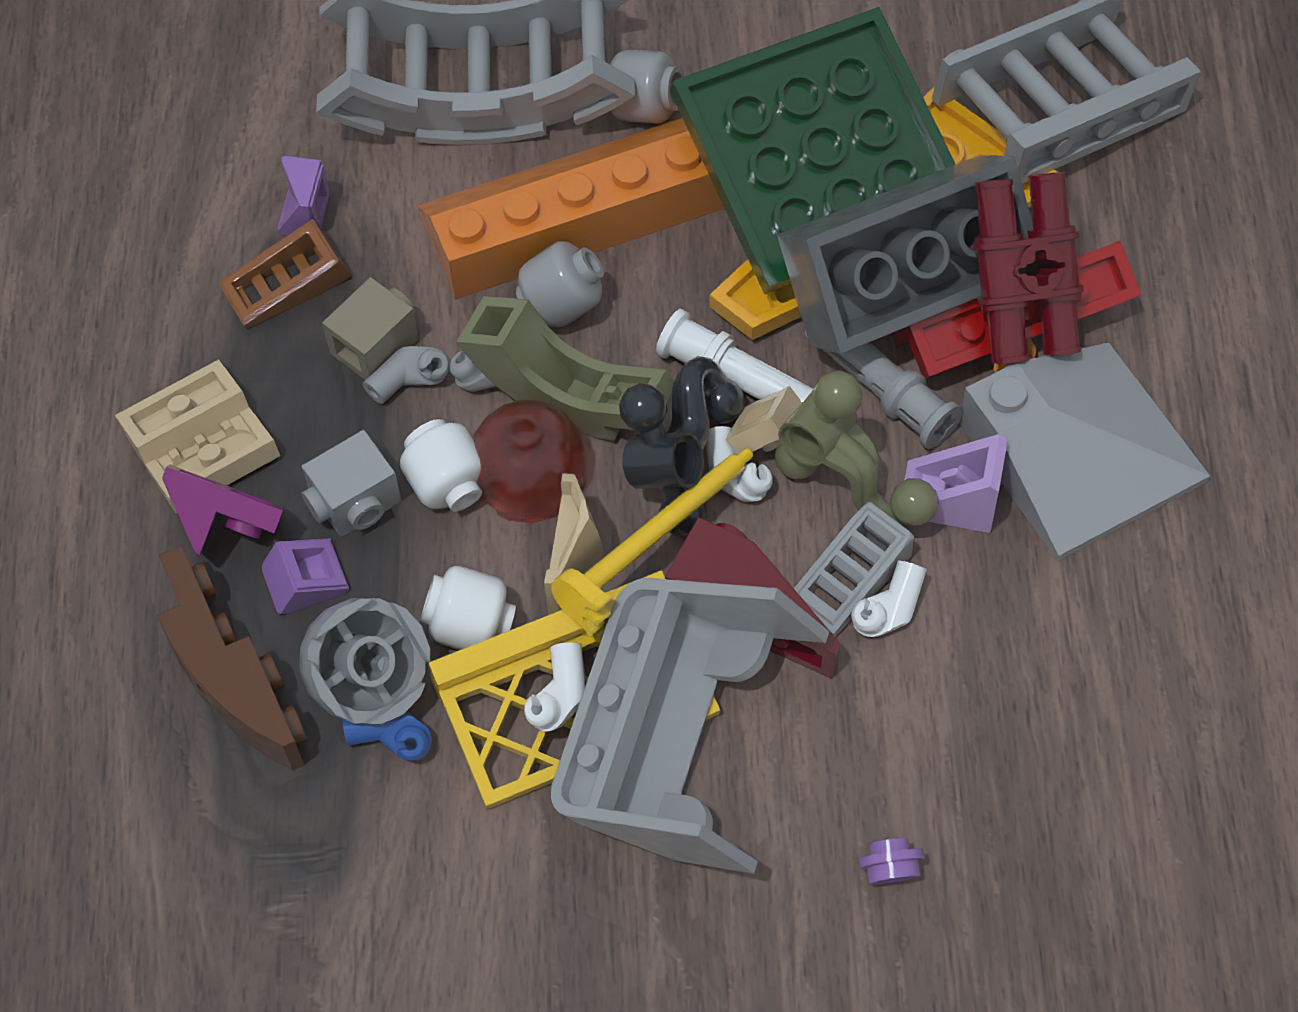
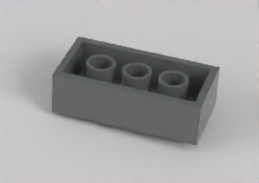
M978 155L778 234L777 238L810 346L841 354L980 297L977 251L972 250L975 237L980 236L975 183L1013 179L1012 186L1017 233L1020 232L1023 233V236H1028V230L1033 229L1015 157ZM1038 262L1026 264L1025 268L1018 269V273H1025L1030 271L1031 268L1038 267Z

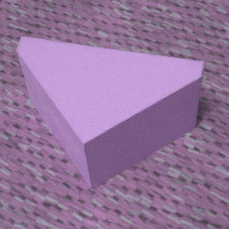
M996 434L908 460L904 480L920 478L929 482L937 492L938 508L934 518L928 522L991 532L1008 442L1006 437L1002 434Z

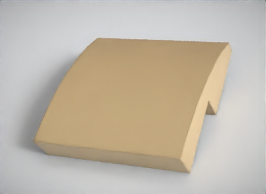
M219 359L115 415L137 455L175 513L177 511L162 480L166 466L171 464L221 484L229 485L280 456L274 439L250 409L243 391Z

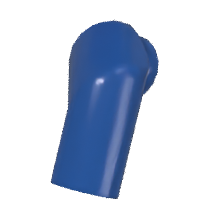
M408 711L383 724H354L342 719L347 746L379 741L399 758L406 761H416L423 758L429 752L432 745L429 729Z

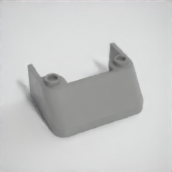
M641 578L631 582L619 593L614 602L551 787V800L554 808L560 814L581 826L671 860L754 874L758 861L713 832V820L708 807L692 796L681 795L718 680L741 682L754 676L764 665L773 638L826 643L829 631L778 588Z

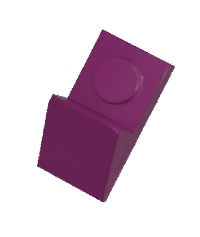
M171 464L166 466L162 476V480L197 557L203 551L217 512L227 515L228 518L225 526L239 533L258 539L263 529L275 533L284 509L283 506Z

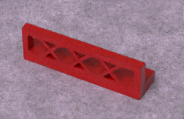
M1121 241L1077 257L1079 284L1084 285V292H1081L1082 297L1076 299L1078 320L1141 296ZM977 298L891 333L896 347L907 343L910 344L919 370L925 378L991 354L987 311L981 310V305L977 304ZM1030 300L1029 306L1024 307L1026 340L1043 334L1040 305L1035 303L1034 300Z

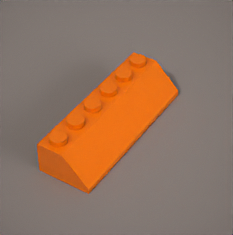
M683 118L417 205L421 219L455 299L518 279L519 270L525 262L557 241L570 242L579 249L586 247L595 253L724 209Z

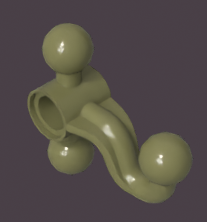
M830 371L818 379L814 390L779 428L778 436L781 445L775 451L776 466L785 476L792 479H805L814 474L822 463L843 474L849 480L852 500L858 510L866 502H871L905 528L908 526H921L934 518L939 504L937 492L929 482L920 478H908L895 486L891 494L890 503L884 500L878 488V454L869 437L856 423V411L859 409L863 397L861 384L854 375L845 371Z

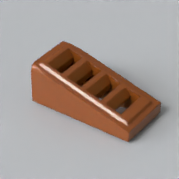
M312 219L220 280L218 284L242 324L249 329L336 287L352 275L327 235ZM317 254L320 260L311 266L307 258ZM296 264L301 273L291 278L286 268ZM273 274L281 285L274 291L271 290L265 280L266 277ZM254 284L262 298L255 304H252L243 289Z

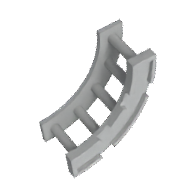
M327 0L320 6L319 16L347 28L346 72L317 94L316 113L341 124L383 136L384 127L394 130L414 132L415 142L447 145H482L547 135L546 126L573 118L576 125H580L617 108L635 96L634 78L605 62L603 16L611 13L629 0H510L481 5H445L414 0ZM582 27L583 61L564 72L552 76L551 37ZM369 36L405 44V86L389 83L368 75ZM529 43L530 84L490 91V47H505ZM427 47L468 49V93L427 90Z

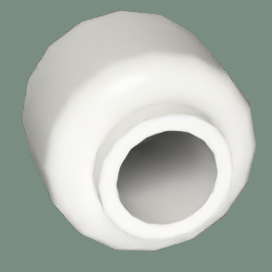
M436 419L421 425L404 441L405 450L400 459V468L419 500L425 506L431 509L449 507L451 511L457 512L471 506L481 497L482 490L480 487L488 477L489 463L470 432L462 424L446 423L442 419Z
M453 566L446 571L444 577L433 576L420 622L429 625L428 632L432 641L462 650L510 631L516 605L505 602L507 590L502 579L462 566Z

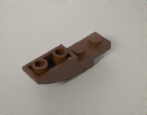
M182 545L159 554L180 605L157 614V617L183 671L198 694L230 729L259 752L292 771L304 766L296 744L307 740V737L293 705L281 709L274 691L283 688L284 685L271 654L268 653L258 657L249 636L237 641L224 612L212 616L206 600L217 595L203 562L191 566Z

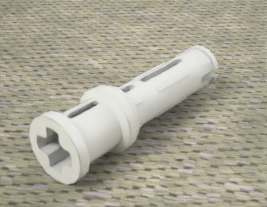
M678 309L670 317L656 346V355L664 359L672 356L686 363L697 356L711 358L721 367L725 378L736 382L742 391L759 400L790 386L801 402H803L814 390L808 385L736 348V340L729 333L722 331L720 334H716L690 320V313L683 309Z

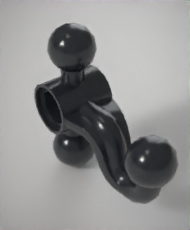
M697 356L685 363L678 373L672 387V421L667 432H665L662 424L668 411L665 396L657 387L639 383L628 388L623 393L619 402L621 419L629 428L640 433V435L631 437L625 445L622 463L625 477L635 489L661 488L664 499L659 512L687 490L686 487H692L700 480L704 468L702 449L709 436V421L718 424L731 422L737 419L745 405L744 394L736 382L725 378L721 367L708 357ZM705 503L669 533L679 537H687L698 517L706 520Z

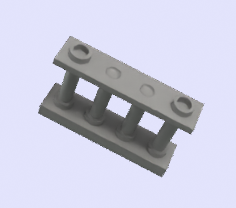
M1080 0L1074 5L975 46L950 53L946 58L942 59L932 100L940 106L963 95H967L1006 137L1007 142L1004 156L1015 157L1021 182L1025 183L1028 181L1029 175L1044 174L1185 112L1201 71L1188 57L1165 67H1155L1114 24L1122 0ZM1098 39L1135 80L1124 85H1112L1077 47ZM1055 57L1092 98L1078 105L1068 104L1034 68V65ZM1011 76L1048 115V118L1034 124H1024L989 84Z

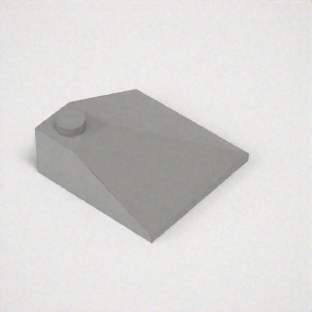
M1110 343L1081 348L1079 353L1058 356L1047 355L1013 363L965 388L962 404L963 414L959 425L972 442L996 434H1002L1008 439L1001 483L1056 561L1071 555L1209 482V473Z

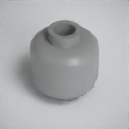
M626 49L614 56L610 65L633 77L635 83V96L610 111L617 120L661 124L669 119L674 111L679 110L670 92L673 80L685 76L681 67L676 66V63L669 54L661 51Z
M557 241L525 262L518 274L519 285L516 288L517 299L529 300L546 324L556 328L565 327L593 309L600 302L603 294L600 278L604 276V270L601 262L590 249L586 247L579 249L570 242Z

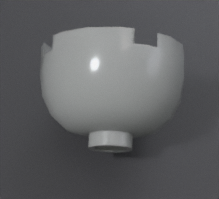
M351 598L325 609L309 625L300 647V674L308 694L328 714L350 723L383 724L403 715L421 696L426 684L422 682L425 674V662H430V647L422 625L406 608L380 598Z

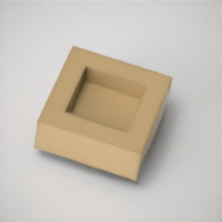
M788 386L744 407L725 440L736 454H739L745 448L750 449L752 452L759 448H762L765 452L777 448L781 445L778 436L779 428L802 403L792 388Z

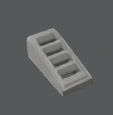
M866 502L839 532L794 587V590L833 636L836 637L852 620V609L855 604L862 599L875 595L893 576L897 561L906 562L912 556L914 536L909 530L873 503ZM854 551L873 567L867 571L849 557L850 553ZM836 569L857 586L852 591L833 577L831 573ZM818 587H821L842 605L836 611L813 592Z

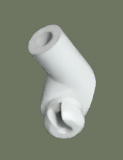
M898 560L889 590L862 599L855 604L852 609L851 618L856 630L864 636L879 637L908 624L913 616L927 569Z
M561 643L550 647L553 680L536 696L531 695L524 706L527 721L541 731H553L562 727L578 710L586 686L581 643Z

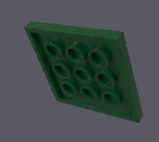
M880 7L673 80L670 88L673 99L764 294L791 285L777 238L778 234L955 165L952 155Z

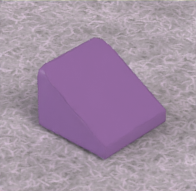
M330 538L276 542L262 564V572L279 615L302 610L346 594L349 590Z

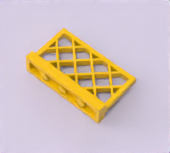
M661 570L643 578L665 579V576ZM628 584L606 592L612 599L605 605L610 613L617 596ZM560 610L429 662L431 681L439 700L442 701L486 810L553 783L560 760L539 752L548 731L539 730L532 749L501 737L498 734L511 705L524 710L527 699L516 695L524 675L538 669L553 675L550 647L569 642L581 643L582 652L593 647H599L609 617L604 620L605 626L591 637L569 615ZM585 676V682L587 684L589 677ZM512 680L508 692L496 687ZM478 693H483L503 701L490 732L465 722L457 702ZM714 695L705 721L720 714V708ZM571 717L563 726L571 729L574 718ZM471 736L485 741L480 756ZM494 745L527 758L519 779L496 789L492 788L484 769ZM535 762L547 766L545 769L530 774Z

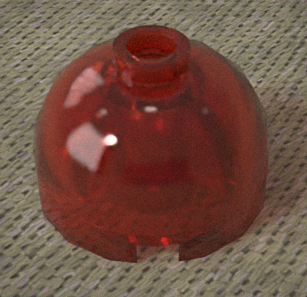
M519 400L504 404L487 415L472 435L481 465V471L477 479V484L482 490L479 500L482 503L484 500L489 506L497 509V515L508 521L534 523L559 515L563 473L575 474L581 491L585 488L588 473V456L580 430L565 412L545 402Z

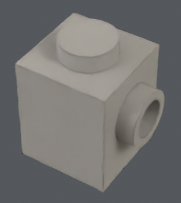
M365 430L358 432L302 465L308 486L307 490L301 492L306 506L319 524L328 519L340 538L355 529L362 530L372 526L382 517L385 511L402 502L394 470Z

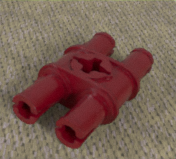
M1066 172L1028 176L1033 229L1028 230V236H1023V233L1020 232L1017 233L1012 186L1013 179L975 183L980 236L975 237L972 250L977 251L981 297L977 298V304L981 305V310L987 311L991 363L1009 364L1029 360L1024 307L1029 306L1030 300H1034L1035 303L1040 305L1044 344L1043 354L1058 356L1081 352L1076 299L1082 297L1081 292H1084V285L1079 284L1075 239L1079 238V231H1076L1075 225H1070L1065 180ZM1038 262V267L1031 268L1030 271L1025 273H1018V269L1025 268L1026 264Z

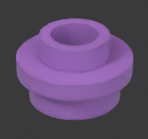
M895 838L870 843L871 855L858 859L860 869L867 870L869 885H879L921 877L919 862L925 858L923 849L909 848L908 838Z

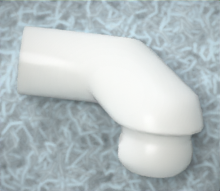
M719 426L709 429V436L706 442L709 471L730 454L737 455L725 440L732 428ZM745 463L744 471L721 490L742 502H756L765 497L767 491L772 486L773 477L771 471L764 464L756 468L755 463Z

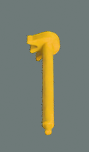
M745 448L737 455L730 454L704 475L696 485L688 488L584 574L572 568L565 570L551 583V591L558 605L589 636L592 637L605 626L604 620L611 615L609 609L605 607L612 600L611 596L603 592L601 588L742 473L745 469L744 464L753 458L752 451Z

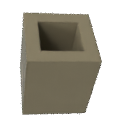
M370 277L322 322L330 354L366 380L397 350L402 347L413 346L419 340L414 315L416 309L413 303L397 288L392 287L388 290Z

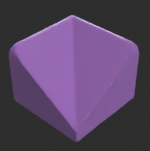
M282 156L281 162L288 185V192L277 227L278 233L289 235L312 219L321 228L330 197L324 165L321 163V160Z

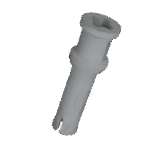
M805 330L804 335H805V337L808 339V336H807V333H806V330ZM868 342L841 354L823 350L881 399L880 404L887 416L893 419L899 417L920 435V443L927 449H933L943 443L959 424L963 414V409L959 404L954 401L945 402L926 386V378L920 372L904 371L872 343Z

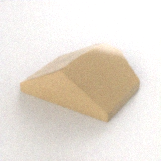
M562 474V497L550 568L546 570L544 580L548 615L563 610L554 599L551 591L553 580L565 570L571 568L584 574L605 557L602 541L575 474Z

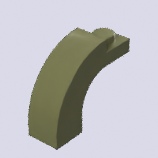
M483 296L456 341L472 363L492 383L511 398L552 422L576 432L614 441L621 428L634 430L629 428L621 419L619 402L623 393L628 388L639 383L653 385L665 396L666 402L672 393L674 381L665 369L606 363L576 350L549 328L527 299Z

